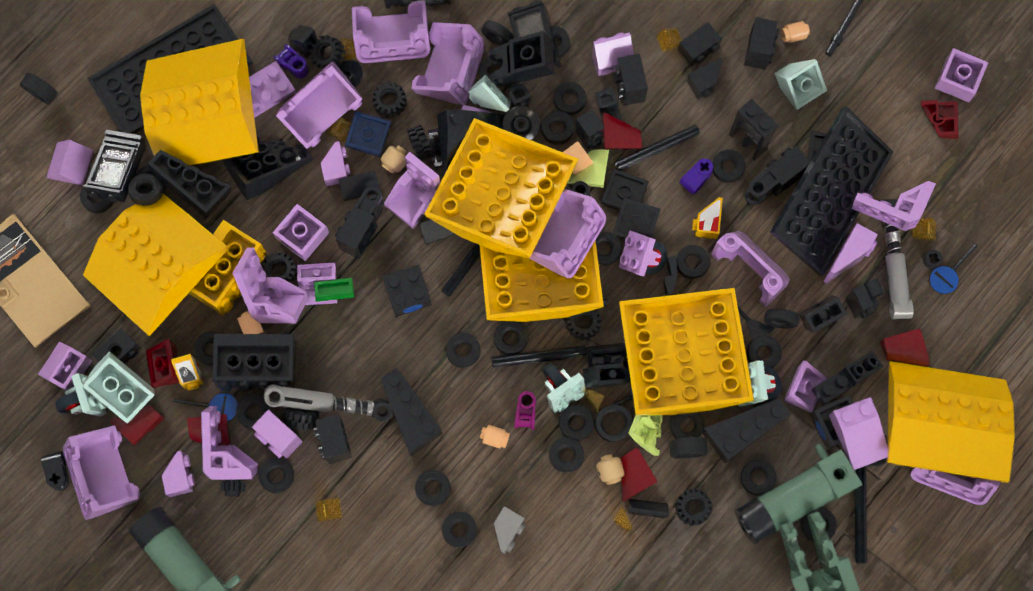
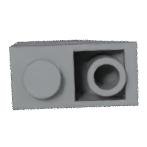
M505 506L494 522L500 551L504 555L506 551L511 552L516 543L513 539L516 534L521 535L526 526L523 523L525 518Z

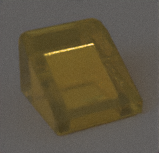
M677 28L663 29L656 36L662 51L679 47V43L682 41Z
M341 38V44L345 46L343 50L346 51V54H342L345 59H357L354 40Z
M340 117L331 125L327 133L346 142L351 124Z
M933 218L920 219L916 227L913 228V238L935 240L936 221Z
M586 389L584 395L598 413L604 396Z
M339 498L320 500L315 503L318 522L342 518Z
M622 506L613 520L628 532L632 526Z

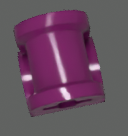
M524 391L519 395L515 417L516 429L518 427H526L534 430L536 399L534 394L529 391ZM524 397H530L533 400L532 404L529 406L523 405L521 400Z

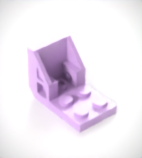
M276 61L249 77L254 118L296 93Z
M409 152L405 156L407 171L396 182L384 202V206L413 229L425 216L424 213L440 185V178L437 173Z
M927 181L902 193L895 207H891V204L887 201L881 200L879 202L874 200L870 194L858 193L852 209L907 231L915 228L936 184Z
M246 248L233 271V275L251 317L260 323H296L309 298L307 292L280 277H266L255 249Z
M209 406L201 412L203 472L211 480L252 479L258 472V463L235 445H218L221 442V431H218L221 414L220 411H217V406Z

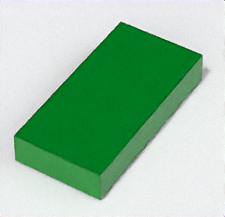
M352 278L314 282L316 302L354 297Z

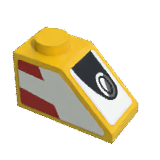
M717 198L699 212L696 219H693L692 230L695 231V237L718 238L723 198Z
M191 354L171 359L180 385L184 389L194 390L199 388V385L204 384L199 362Z

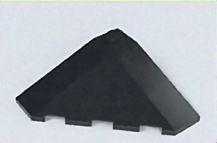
M445 110L437 115L443 177L474 118L503 129L505 114L470 110Z
M257 137L258 153L222 159L236 186L246 200H249L277 185L312 161L313 157L303 145L296 144L295 148L285 146V142L271 139L270 143L259 141V137Z

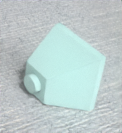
M815 59L788 64L775 73L780 89L797 110L827 91L818 62Z
M487 75L469 89V98L474 104L478 103L481 107L504 112L509 110L510 101L490 81Z

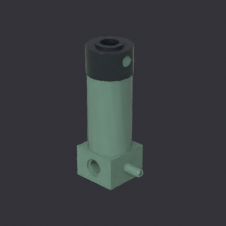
M822 444L816 445L815 450L821 458L820 462L791 480L735 509L741 529L753 544H757L762 539L775 534L780 530V525L788 522L793 523L862 485L842 449L828 456Z
M162 507L154 508L144 514L129 530L130 535L136 540L142 550L148 554L176 591H231L241 581L238 575H235L227 583L222 578L216 577L176 528L175 523L167 516Z

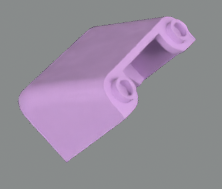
M425 0L410 3L408 14L372 17L369 8L364 6L352 7L353 39L356 57L360 62L374 63L423 58L430 53Z
M433 23L429 31V39L434 45L428 68L425 77L422 75L415 77L411 89L420 95L457 105H465L469 100L470 94L468 92L474 84L484 53V39L470 24Z
M331 62L278 110L276 116L306 148L310 146L315 147L321 141L319 138L321 134L348 110L353 109L355 111L362 105L361 100L363 98L337 65Z
M564 189L529 259L563 277H573L606 222V215L595 199Z
M741 231L727 233L716 242L711 255L717 261L721 258H729L732 261L738 255L763 279V283L759 286V289L762 290V297L759 301L765 307L789 284L787 273L745 233Z
M115 425L68 437L63 446L65 461L85 520L137 502L140 497L138 486H134L133 483L128 481L118 450L122 437L121 433L116 430Z
M912 467L911 478L913 480L976 505L986 504L1000 484V481Z

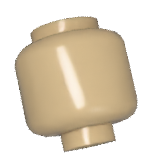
M399 145L396 148L389 146L381 157L382 166L392 174L394 172H401L406 165L405 154L407 151Z
M612 454L602 456L601 461L596 465L600 480L606 482L607 485L620 482L622 480L621 477L625 474L621 459L613 457Z

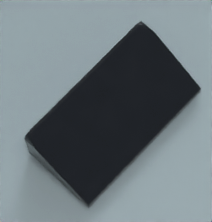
M375 171L339 179L344 201L359 198L368 187H377L380 190ZM371 191L368 195L375 194L376 192Z
M433 220L419 224L426 245L455 234Z
M625 343L587 346L589 367L613 364L615 359L627 355Z
M629 499L628 513L666 519L669 516V505L667 503Z

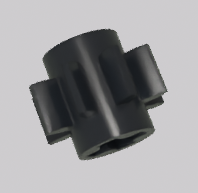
M241 479L221 481L220 490L225 491V496L240 497V491L245 492L246 482H241Z

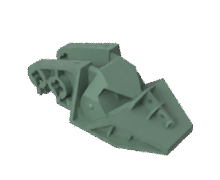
M818 511L809 514L808 521L818 556L817 560L822 567L819 570L811 572L808 569L804 552L797 543L796 536L798 535L793 524L788 522L780 525L795 591H860L849 558L837 556L832 540L829 539L825 532L826 523Z

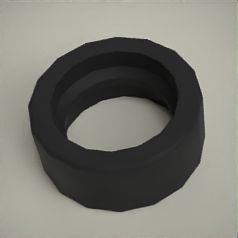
M28 72L19 83L26 92L49 105L58 94L47 82Z
M610 404L603 407L595 418L597 434L609 442H618L624 439L629 434L628 432L632 425L630 412L618 404ZM618 412L623 416L625 427L621 433L611 435L603 429L602 420L607 413Z
M688 437L674 439L669 442L671 458H698L708 454L706 438Z

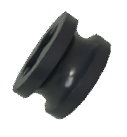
M931 250L924 256L923 263L927 268L935 269L942 263V255L936 250ZM932 256L936 257L934 263L930 262Z

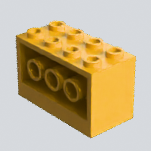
M225 220L221 222L213 235L228 246L229 249L188 293L222 316L231 311L235 299L242 295L234 278L233 271L246 248L255 249L260 259V264L265 262L264 258L267 256L261 243Z

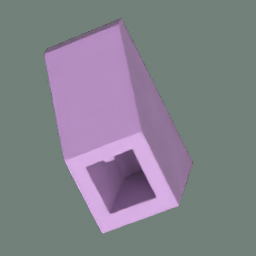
M339 141L334 143L321 162L326 186L339 184V179L347 178V175H351L349 165L344 162V158H347L345 147H341Z
M178 451L162 475L165 494L169 497L192 492V486L195 485L193 475L189 474L188 467L191 466L189 456L185 455L182 451Z

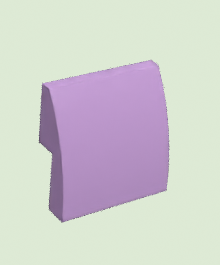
M336 263L297 265L298 287L306 291L309 297L305 305L338 303V300L316 302L314 282L337 279Z

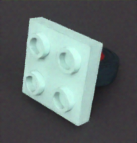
M763 361L749 363L748 369L754 401L738 404V407H746L762 401L774 400L781 392V379L775 370L764 366Z
M551 363L543 368V373L547 378V381L544 383L550 392L547 398L550 408L554 413L564 411L573 400L577 401L584 396L586 389L584 379L580 373L571 378L564 369L558 371Z
M80 373L71 376L75 387L65 391V395L55 401V406L59 413L71 412L77 415L83 412L99 417L107 414L106 406L82 387L88 376Z

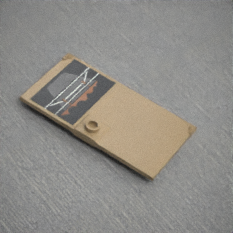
M13 214L0 224V306L36 348L80 313L87 310L90 304L19 221L18 217Z

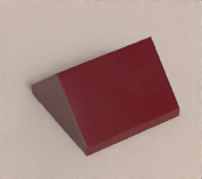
M166 339L146 350L152 388L180 383L171 359L178 358L177 349L170 339Z

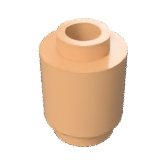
M803 21L785 25L784 28H781V37L784 43H793L807 39L808 34H810L808 24H805Z
M488 424L487 428L483 427L480 438L483 439V444L500 449L501 447L506 448L510 433Z

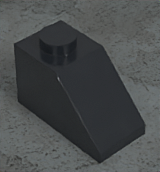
M299 25L290 32L288 40L291 47L308 58L312 54L310 49L314 48L311 44H316L315 39L317 36L312 27Z
M721 58L688 74L687 83L697 99L701 97L707 98L713 94L723 61Z

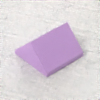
M72 140L57 142L47 178L84 186L94 151Z
M803 361L798 366L784 401L812 413L818 399L811 389L827 378L807 361Z

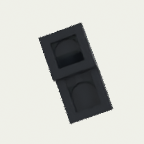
M613 88L595 92L602 123L603 113H607L622 121Z
M676 256L668 257L666 262L669 276L663 279L666 296L672 295L677 279Z

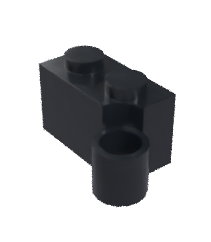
M876 278L864 285L853 288L845 299L854 318L861 317L865 319L873 315L872 313L877 310L876 307L879 303L876 297L881 296L885 292L879 279Z
M627 355L615 359L613 364L594 365L583 369L585 389L620 386L630 383Z

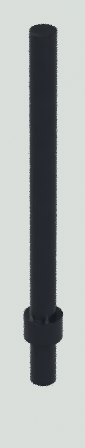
M864 0L854 1L837 33L833 34L830 39L831 43L825 55L831 57L836 47L840 46L844 33Z

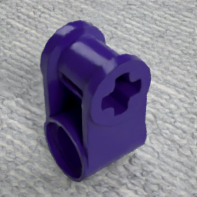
M287 44L284 45V49L278 56L275 55L273 57L282 68L289 71L296 78H305L309 73L305 59ZM302 65V68L295 69L297 66Z
M705 158L699 160L681 178L679 184L692 195L696 194L710 178L713 170L712 162Z

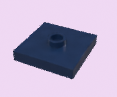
M355 111L345 147L381 157L391 121Z

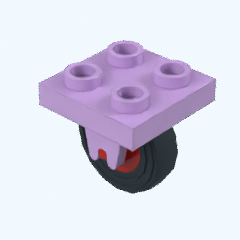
M629 231L618 267L640 276H645V273L656 274L664 268L667 262L666 248L660 242L655 241L656 239Z

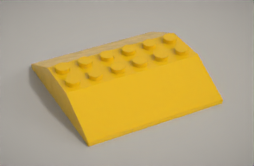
M244 39L156 58L146 62L140 98L144 131L154 156L162 150L192 166L258 153Z
M474 118L424 215L458 236L496 252L531 258L578 162V158Z
M162 194L156 203L145 206L135 204L125 209L98 238L83 276L150 336L224 255L229 247L165 194Z
M596 241L571 278L563 277L529 258L496 252L480 245L487 320L530 322L566 318L604 307Z
M735 288L619 301L636 415L687 414L711 411L754 401Z
M890 361L887 463L1008 483L1010 481L1015 432L1013 400L1006 380Z

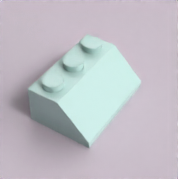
M108 352L100 360L82 384L83 388L127 424L155 395L154 388L111 352Z

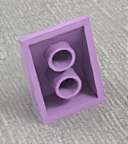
M857 223L848 235L823 282H830L860 262L864 256L868 257L877 244L875 239L878 234Z
M871 397L835 410L829 415L848 461L854 470L887 458V443L879 415Z

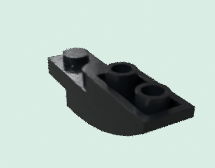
M871 351L818 384L811 391L823 406L884 366L874 352Z

